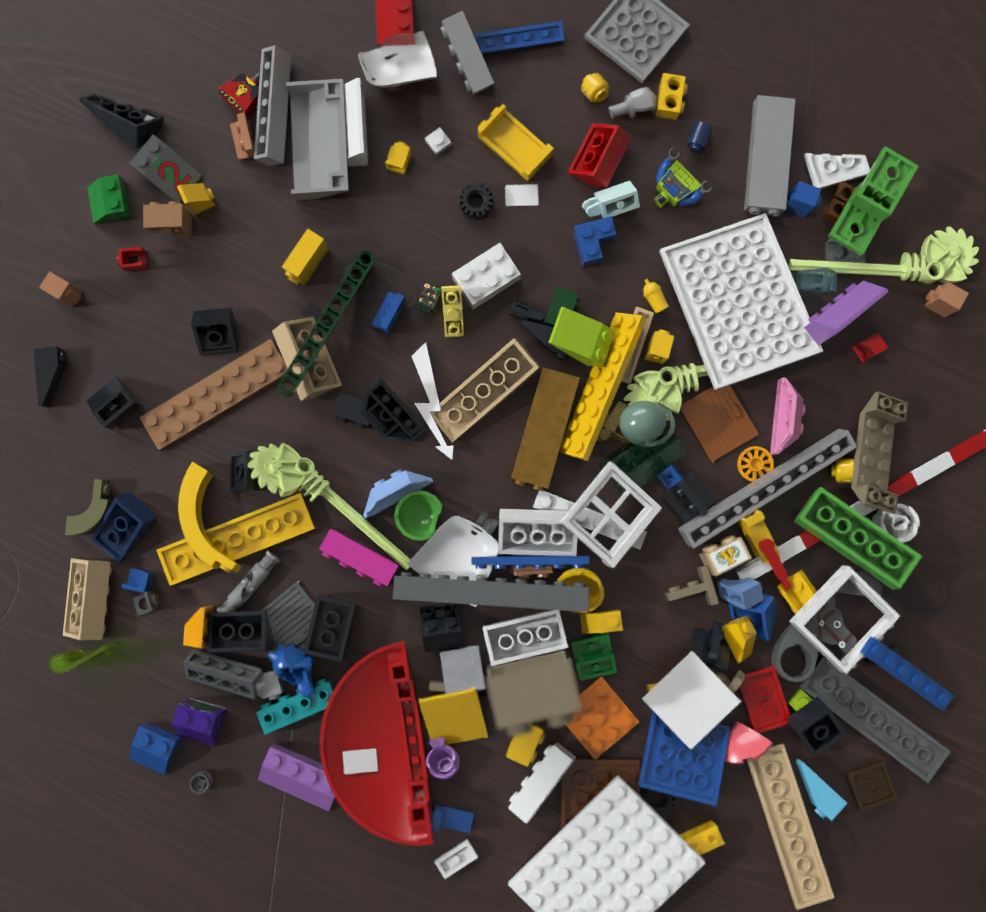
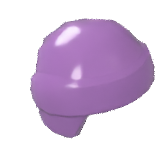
M442 736L437 741L431 739L429 743L433 749L426 758V765L430 773L439 779L453 777L459 770L460 758L458 753L451 746L444 743Z

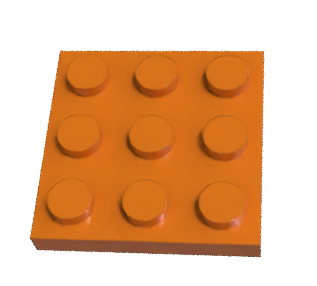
M601 676L578 695L581 710L572 712L574 721L566 724V726L590 755L597 759L637 725L639 721Z

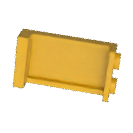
M502 104L492 111L491 117L487 121L484 120L479 125L478 138L524 179L529 181L553 155L554 148L549 143L545 145L514 118L506 110V106Z

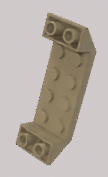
M875 392L860 413L851 488L862 504L896 514L898 495L888 491L894 427L895 423L906 421L908 402L881 392Z

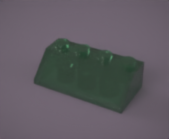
M665 426L662 434L653 441L661 440L668 434L670 429ZM673 433L665 443L656 447H642L629 441L598 463V465L603 470L608 462H612L635 484L641 487L687 453L680 439ZM611 476L610 482L623 495L626 489Z

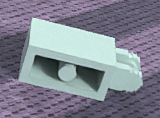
M630 181L595 192V197L584 201L582 206L590 217L601 214L603 218H607L639 208L640 204L636 188Z

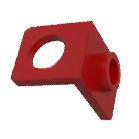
M879 332L853 347L862 363L888 348Z

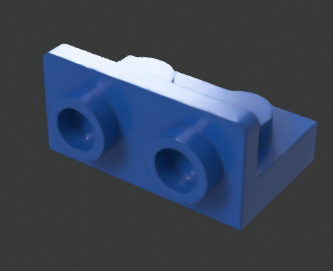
M389 292L372 325L388 334L406 302L405 297L399 293L395 295Z

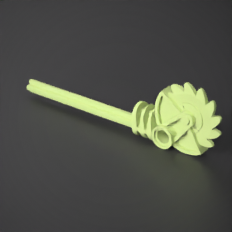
M946 227V232L940 230L934 232L937 238L930 234L924 240L921 253L918 256L916 253L910 256L908 252H904L900 265L790 259L789 270L899 276L903 281L909 278L910 281H915L916 279L926 284H932L935 281L953 284L967 279L965 274L973 273L970 266L979 262L978 259L973 258L977 254L979 247L972 248L973 236H969L966 239L962 228L956 232L953 228ZM929 269L934 271V276L929 273Z
M690 363L688 368L685 365H681V369L678 366L664 367L660 371H645L632 378L636 384L627 386V389L632 392L627 394L623 400L630 401L629 405L637 401H652L667 408L671 413L678 414L681 408L683 389L687 393L690 392L691 387L694 391H698V378L709 375L705 365L695 366L693 363ZM663 373L670 375V382L663 380Z
M281 443L279 448L273 444H270L269 448L258 446L259 452L250 454V457L254 460L250 461L247 466L254 468L251 478H258L261 488H264L266 485L274 494L278 489L280 497H285L296 492L301 486L299 491L304 489L307 491L304 496L312 495L311 502L318 496H323L405 570L410 567L407 563L411 559L330 488V482L328 480L324 481V477L318 475V471L310 459L301 458L292 447Z

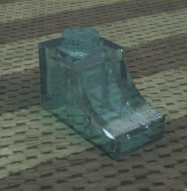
M828 267L791 272L798 291L818 293L836 291L837 272Z

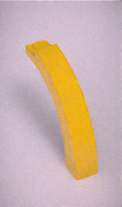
M192 462L183 478L178 503L179 519L184 536L193 551L209 566L215 569L220 567L228 573L231 570L238 573L242 566L223 555L214 547L205 532L202 522L203 496L214 475Z

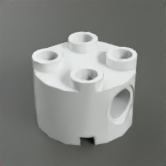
M897 504L896 514L878 510L872 518L874 524L902 543L910 541L916 536L920 524L918 514L914 509L903 504Z

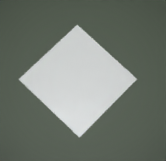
M693 651L642 698L690 749L741 702Z

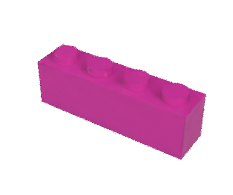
M334 529L329 530L319 548L323 551V556L331 560L333 557L340 560L339 564L347 569L350 566L357 570L356 574L364 578L367 576L373 578V583L380 587L384 585L389 586L400 566Z

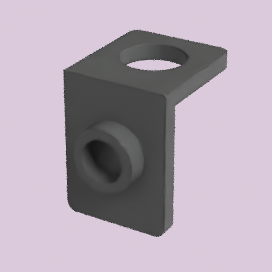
M155 591L145 592L142 595L133 597L138 616L160 609L159 598ZM143 598L147 602L148 609L146 610L142 609L139 605L140 600Z

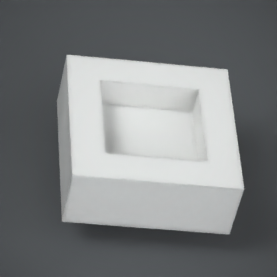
M438 128L425 138V141L436 155L451 145V141L441 128Z

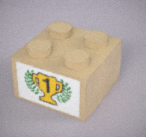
M734 535L719 540L720 544L718 545L711 544L702 549L703 552L699 554L703 564L708 566L710 575L714 576L720 575L752 559L742 538L734 537Z

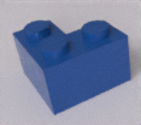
M612 216L574 226L573 234L582 267L601 263L603 256L599 244L614 241L616 231Z

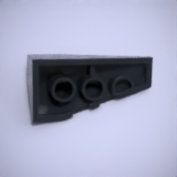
M95 93L79 98L80 102L115 135L134 148H140L145 145L151 136L156 134L164 121L163 116L145 108L142 111L133 109V105L128 103L125 105L116 104L115 99Z

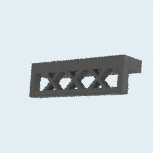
M193 649L183 661L186 679L251 699L257 697L256 683L263 675L262 669Z

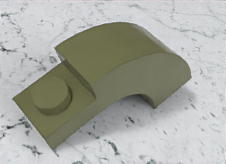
M94 479L91 505L80 515L67 516L65 535H83L97 529L113 500H107V496L110 493L109 481Z

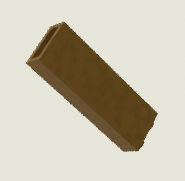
M542 368L511 476L515 484L525 486L526 483L533 485L532 489L544 491V488H549L579 377Z

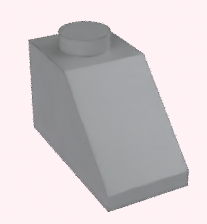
M274 670L264 672L256 683L257 695L261 698L269 697V700L281 697L280 694L285 691L283 679L279 678Z

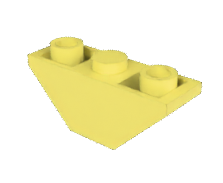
M461 285L442 286L445 337L464 336Z

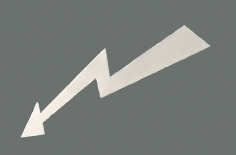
M425 342L412 355V359L430 403L414 404L441 445L435 447L452 459L453 446L446 445L430 411H441Z

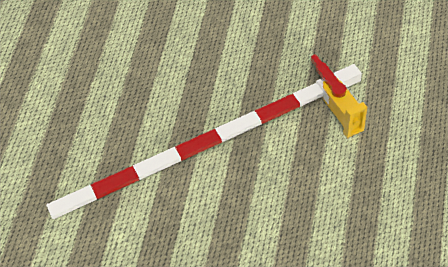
M986 429L888 484V491L897 494L899 497L986 447ZM860 500L850 506L863 516L876 510V508L862 504ZM755 510L736 523L740 525L756 558L735 570L740 580L747 577L754 580L773 570L776 578L781 581L784 589L788 591L792 589V586L782 563L821 540L806 530L777 547L763 520L765 519L763 513Z

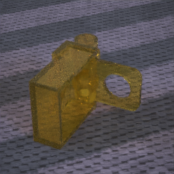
M619 400L614 403L603 423L597 438L598 441L603 442L611 435L626 444L630 443L627 438L615 432L620 416L628 405Z

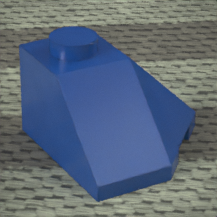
M763 594V601L746 610L729 602L730 615L733 620L748 615L757 632L756 638L766 641L770 640L776 616L775 597Z

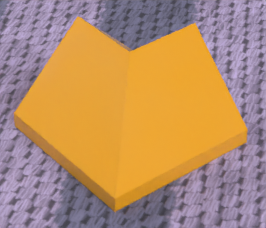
M214 606L201 607L185 624L183 645L197 648L207 646L208 613H214Z

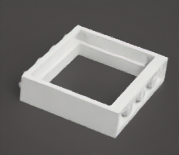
M842 565L789 622L839 671L847 673L852 668L855 669L856 663L861 658L866 657L860 651L869 637L872 636L881 641L884 637L883 634L895 626L893 624L900 616L850 566ZM849 579L884 615L850 652L839 661L804 625Z

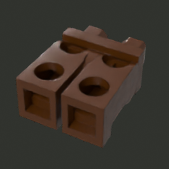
M844 181L840 182L835 187L820 218L836 223L855 187ZM851 225L850 228L853 233L859 231L858 226Z

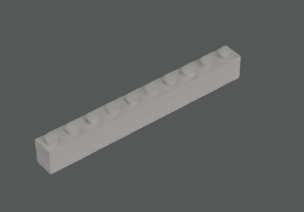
M837 429L708 509L703 515H699L679 527L678 530L686 544L696 548L855 449L857 445L848 430Z

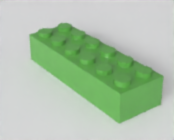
M822 487L814 491L794 520L795 523L892 590L902 587L922 557Z

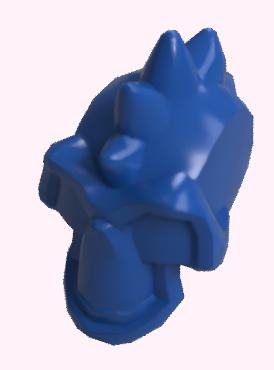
M290 643L288 647L277 644L276 652L268 654L273 663L274 672L279 678L287 680L294 686L297 685L296 691L301 696L310 697L314 689L311 670L315 658L304 654V650L296 649L294 643Z

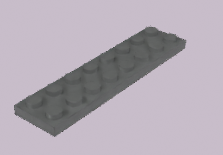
M821 656L816 662L812 675L799 686L813 698L818 696L834 714L927 783L930 782L951 752L855 679L839 671L824 656Z

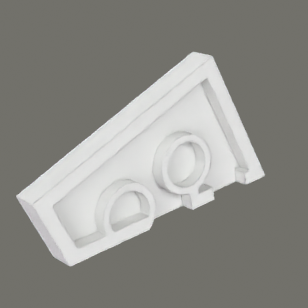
M806 153L804 155L813 186L820 189L837 185L842 181L847 182L867 176L870 171L865 155L842 154V156L830 154L813 155V153Z

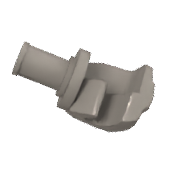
M649 87L637 89L625 95L624 102L609 106L610 116L614 118L627 113L632 118L635 117V111L643 112L648 110L655 114L657 98Z

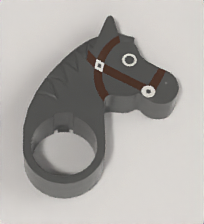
M833 596L804 626L821 643L833 645L838 652L849 653L857 644V640L844 626L841 616L842 612L835 608V597ZM790 624L779 636L774 646L771 664L780 678L793 682L804 681L812 675L815 669L818 649ZM791 646H798L806 660L804 670L795 677L788 676L783 671L780 663L782 653Z

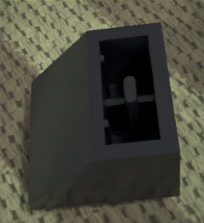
M117 376L87 400L93 415L105 428L111 430L141 406L139 401Z
M458 603L420 607L421 633L425 652L464 646Z

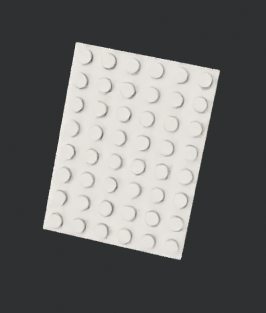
M766 213L660 249V255L714 390L823 352L821 344L817 345L804 328L810 323L808 320L809 315Z
M617 775L509 880L508 885L535 912H654L705 864V860Z

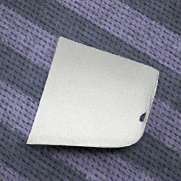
M423 31L415 34V44L383 46L358 54L367 81L376 87H395L437 77L432 53ZM398 53L389 60L384 59L386 56Z
M454 516L441 525L434 533V536L424 544L407 564L418 573L431 574V578H438V575H450V579H457V576H469V580L476 581L477 577L488 578L493 565H487V569H475V565H471V557L497 556L499 545L480 526L459 516ZM473 526L479 528L482 532L476 530ZM473 530L477 535H473L471 531Z

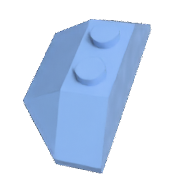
M401 469L392 473V478L385 481L382 479L374 483L375 487L370 491L363 516L365 519H369L398 503L407 493L421 490L434 483L433 479L406 470L402 472Z

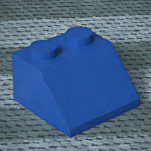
M145 723L139 727L131 744L130 760L166 775L182 738L154 725Z

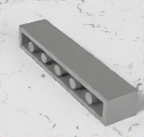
M276 45L264 48L261 52L254 160L269 166L284 163L289 95L286 82L290 81L291 54Z

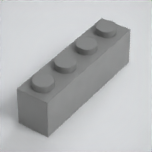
M463 11L442 20L441 32L444 38L448 37L450 41L448 47L452 56L456 55L458 59L456 65L460 74L464 73L466 81H464L467 91H472L473 95L494 86V81Z

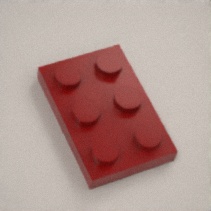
M771 665L747 673L739 689L753 730L757 733H762L789 724L786 719L791 715L774 666Z

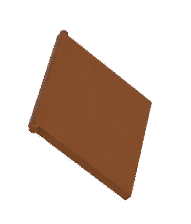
M730 385L718 390H714V387H711L681 404L680 411L712 464L719 457L759 435Z

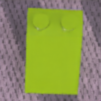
M561 307L549 343L587 366L603 367L615 331L603 323Z

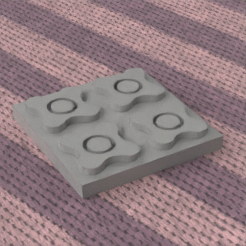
M613 0L585 34L584 38L643 83L689 28L690 24L659 0Z

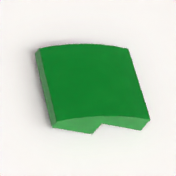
M608 632L570 640L579 681L617 673Z

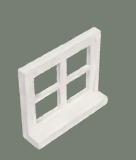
M608 462L560 522L597 554L606 566L614 568L662 507L615 464ZM612 476L626 491L610 509L596 495ZM629 494L645 506L630 526L614 513ZM590 502L606 515L591 534L575 521ZM611 519L624 533L608 551L594 537L605 523Z

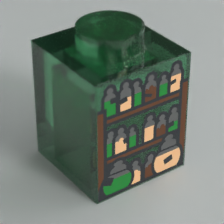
M424 282L416 302L421 312L426 314L436 312L442 297L441 288Z

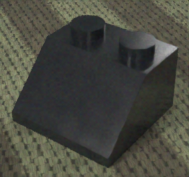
M232 307L193 312L191 326L200 355L238 352L236 322Z

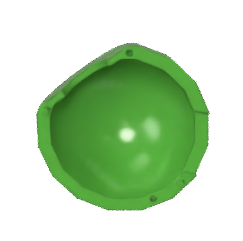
M416 490L407 493L399 500L395 508L394 518L398 529L403 535L412 540L423 541L432 538L435 533L437 519L442 510V504L436 496L427 491Z

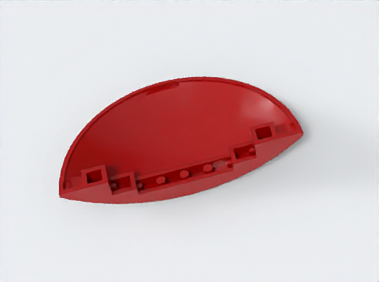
M403 641L390 644L368 654L358 661L339 681L327 703L322 720L320 734L321 759L327 782L334 796L348 815L359 825L373 834L393 842L407 845L433 844V822L429 771L426 765V745L415 680L406 643ZM376 748L378 771L344 774V751Z

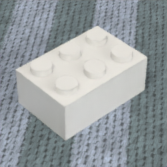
M498 243L452 273L453 280L457 286L461 285L462 294L472 309H475L519 281L521 277L520 272L501 243Z

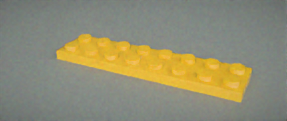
M615 313L610 325L615 334L604 366H593L561 442L560 453L586 461L589 460L647 320L645 317Z
M299 493L205 530L210 542L219 552L232 561H236L316 528L302 493ZM186 538L157 549L170 586L215 569L205 563L193 551Z

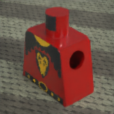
M257 72L249 79L244 73H239L217 89L221 97L239 114L245 113L248 119L258 107L260 74Z

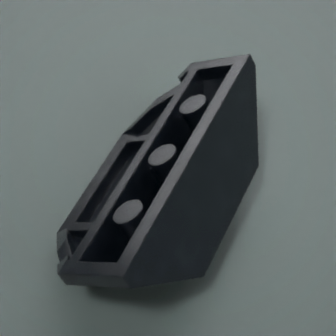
M382 378L365 391L361 414L384 439L413 442L427 430L412 410Z

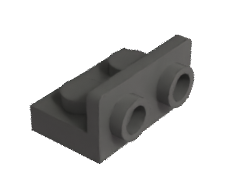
M829 238L825 246V261L865 263V252L860 256Z

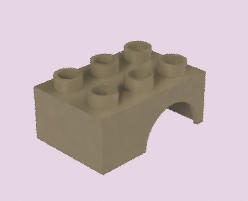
M563 649L491 666V664L487 665L488 677H486L497 729L507 727L508 736L529 733L533 731L532 721L545 718L548 719L550 727L569 724L574 721L572 712L581 710L570 659H566Z

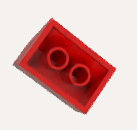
M376 0L378 46L415 44L413 0Z
M592 124L568 173L593 186L607 188L632 138L619 125Z

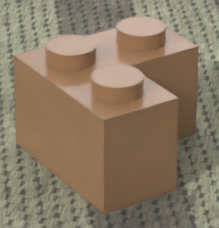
M171 201L169 204L151 202L149 203L150 205H143V228L149 233L169 232L173 237H192V214L180 202Z

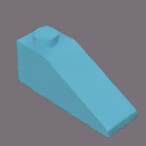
M797 759L795 762L810 801L816 807L814 811L823 819L827 817L832 821L847 802L806 764Z

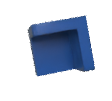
M132 568L130 569L128 581L122 584V588L142 593L149 592L154 573Z

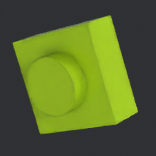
M799 689L787 703L797 712L812 701V699L802 689Z

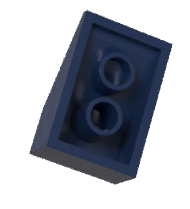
M129 491L113 500L91 540L119 564L149 531L157 515Z

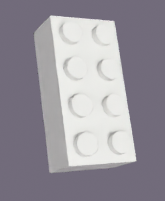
M500 509L498 554L576 556L578 537L560 522L568 511Z
M550 609L482 626L491 666L568 648L559 610Z

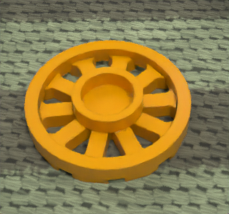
M753 446L745 449L740 454L737 467L743 478L754 482L757 480V473L760 477L764 475L761 470L767 473L773 470L774 461L766 449ZM753 449H754V457L752 456V454H751V452H750V451L753 450ZM760 450L762 454L758 457V451ZM767 456L768 460L763 461V458ZM741 461L746 462L748 464L741 465ZM764 464H770V467L767 468ZM749 468L745 473L743 472V469Z

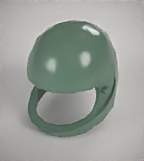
M637 401L626 407L622 412L619 428L622 435L631 443L642 447H656L665 443L672 436L675 430V419L667 408L655 402ZM667 414L670 419L668 434L661 440L653 441L662 434L666 426Z

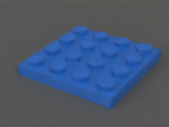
M652 711L638 787L716 806L730 727L717 724L690 749Z

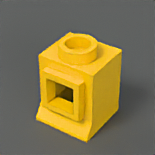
M398 142L394 143V146L391 145L387 157L388 160L385 161L387 169L405 174L411 156V149L406 143Z

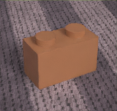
M50 271L39 287L71 307H74L80 301L83 292Z
M947 282L928 293L926 296L928 301L925 307L946 317L960 310L969 293Z

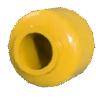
M594 73L587 75L583 79L581 90L591 102H601L608 96L609 85L600 74Z
M839 458L836 460L835 465H831V476H835L838 483H852L854 458Z

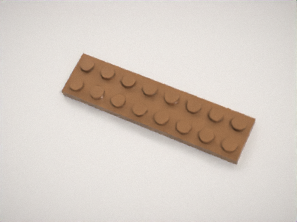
M269 339L139 418L157 449L161 451L282 378L287 370V366L275 344Z

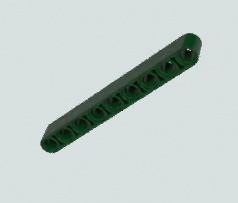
M363 250L358 254L284 373L278 386V391L282 396L291 397L298 389L369 273L375 260L371 251ZM360 259H366L369 264L362 263ZM351 274H357L360 279H354ZM342 289H348L351 294H344ZM332 305H339L341 310H335ZM322 320H329L332 325L326 326ZM318 335L322 338V341L317 342L312 336ZM304 351H309V352H311V353H312V357H311V358L305 357V356L303 355V352H304ZM300 367L303 373L296 374L293 368ZM290 383L293 389L286 390L283 388V384Z

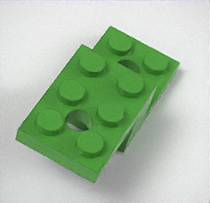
M886 146L882 148L865 180L853 191L828 237L856 254L863 255L881 222L891 216L915 174L918 165ZM888 169H892L895 172V178L888 176ZM851 225L858 226V234H854L851 231Z

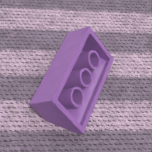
M862 281L858 285L853 283L845 289L847 292L845 295L841 293L833 299L834 304L828 303L820 309L822 311L820 315L817 312L808 319L810 323L804 328L817 345H820L844 329L889 291L884 287Z
M276 743L269 748L258 780L326 811H330L335 796L327 782L323 765Z

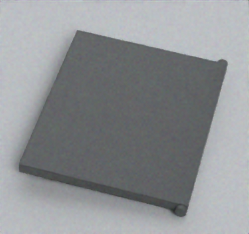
M299 580L261 610L267 611L272 629V651H269V653L276 652L277 644L288 647L290 643H294L296 649L299 650L305 647L315 603L302 588Z

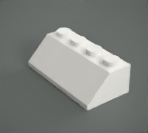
M355 78L344 84L348 167L368 165L365 95L361 79Z

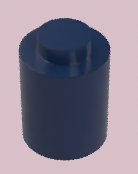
M700 121L695 122L687 143L692 152L700 153V151L705 150L713 130L711 125Z

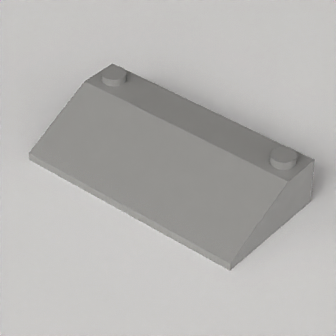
M343 79L286 82L291 101L294 190H291L292 196L295 200H309L348 192Z

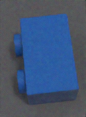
M799 181L789 193L785 211L805 218L809 212L812 213L814 208L818 207L822 198L819 196L821 189Z

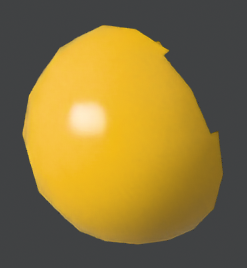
M573 568L565 571L557 579V582H566V586L574 587V583H586V587L590 588L589 612L601 605L604 599V587L601 579L594 572L586 568ZM571 611L574 613H587L584 611Z

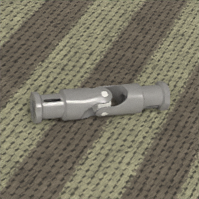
M267 550L265 557L253 566L245 578L228 595L227 601L217 608V612H235L238 607L241 608L258 586L269 576V571L281 560L271 551Z

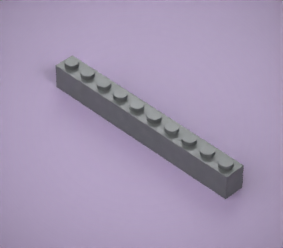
M401 572L400 576H394L393 599L589 612L590 588L586 587V583H574V587L566 586V582H554V585H546L547 581L535 580V584H527V580L515 579V583H507L508 579L496 578V582H490L487 577H477L476 581L469 580V576H457V579H450V575H438V578H431V574L419 573V577H412V573Z

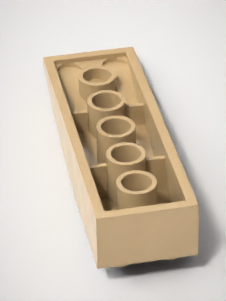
M513 338L439 403L441 411H430L435 423L453 443L542 367L521 342Z

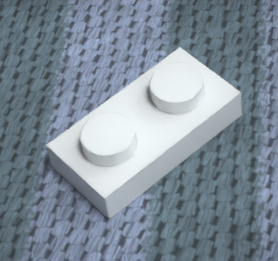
M466 839L435 859L434 863L444 879L477 859L478 854L470 841Z

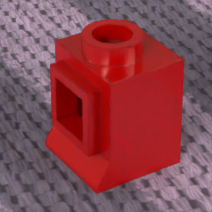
M142 247L118 249L117 264L122 270H149L147 251ZM138 257L137 263L130 264V258Z

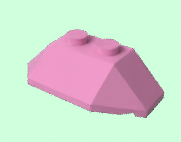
M781 378L777 382L770 454L773 456L782 452L803 433V423H801L802 416L805 414L803 398L787 378Z

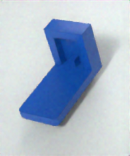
M436 805L435 811H432L433 831H439V827L469 833L474 813Z

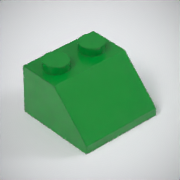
M118 174L98 178L87 187L94 224L132 217L126 182Z

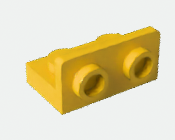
M803 570L787 577L792 589L785 590L782 583L777 586L781 596L786 599L795 614L817 592Z

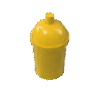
M645 279L644 297L650 303L655 314L668 308L669 305L662 293L661 286Z

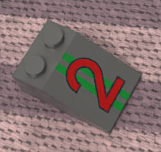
M154 135L151 136L129 163L135 171L168 197L180 203L183 199L177 186L197 184L203 177Z

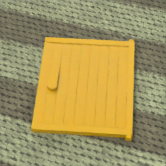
M475 687L419 700L430 740L435 739L437 741L442 736L444 743L450 745L484 737L488 738Z

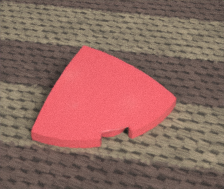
M736 721L729 732L724 762L743 764L744 761L742 759H749L751 757L756 760L764 755L773 743L751 728Z

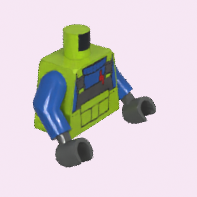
M675 147L669 150V157H666L659 167L656 177L658 184L656 190L660 194L654 199V202L659 207H662L667 202L672 207L677 205L681 207L693 205L705 195V192H711L714 189V186L707 190L705 185L710 181H703L700 184L678 160L674 162V159L681 155V151H679L677 156L672 154V150Z

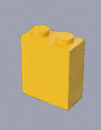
M310 229L306 230L282 265L285 275L290 281L296 285L299 283L302 285L306 284L329 250L325 240Z

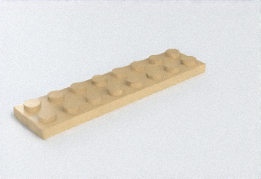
M782 743L772 746L758 759L754 760L751 757L747 759L794 906L799 910L832 899L834 895L785 746Z

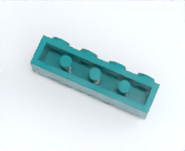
M324 678L315 682L313 694L310 697L301 696L297 692L296 695L291 697L289 694L278 698L279 702L272 704L270 701L261 705V709L256 714L264 734L326 709L327 703L335 689L332 679L326 681Z

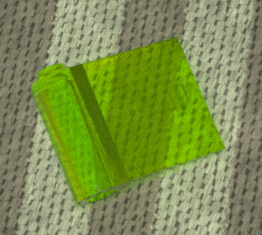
M121 640L106 644L88 655H85L79 649L59 653L51 657L49 667L56 674L78 669L104 654L106 656L111 655V650L124 643Z

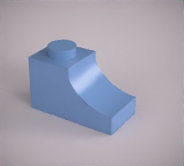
M747 577L741 580L722 578L717 581L720 598L746 610L763 601L762 586L755 580Z

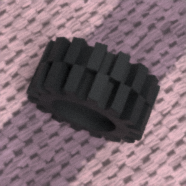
M476 182L473 185L468 184L467 188L464 187L462 193H460V209L468 218L473 217V220H476V218L483 219V216L487 217L493 207L491 190H488L487 186L484 187L483 183H479V185H476ZM480 195L484 200L483 205L478 208L472 207L469 204L471 196Z
M641 788L640 797L662 819L666 818L665 815L667 814L671 815L670 811L675 809V796L659 792L664 795V803L659 807H654L650 804V797L658 791Z

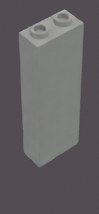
M758 95L753 102L744 211H749L750 214L768 213L769 216L775 217L781 215L786 210L795 99Z

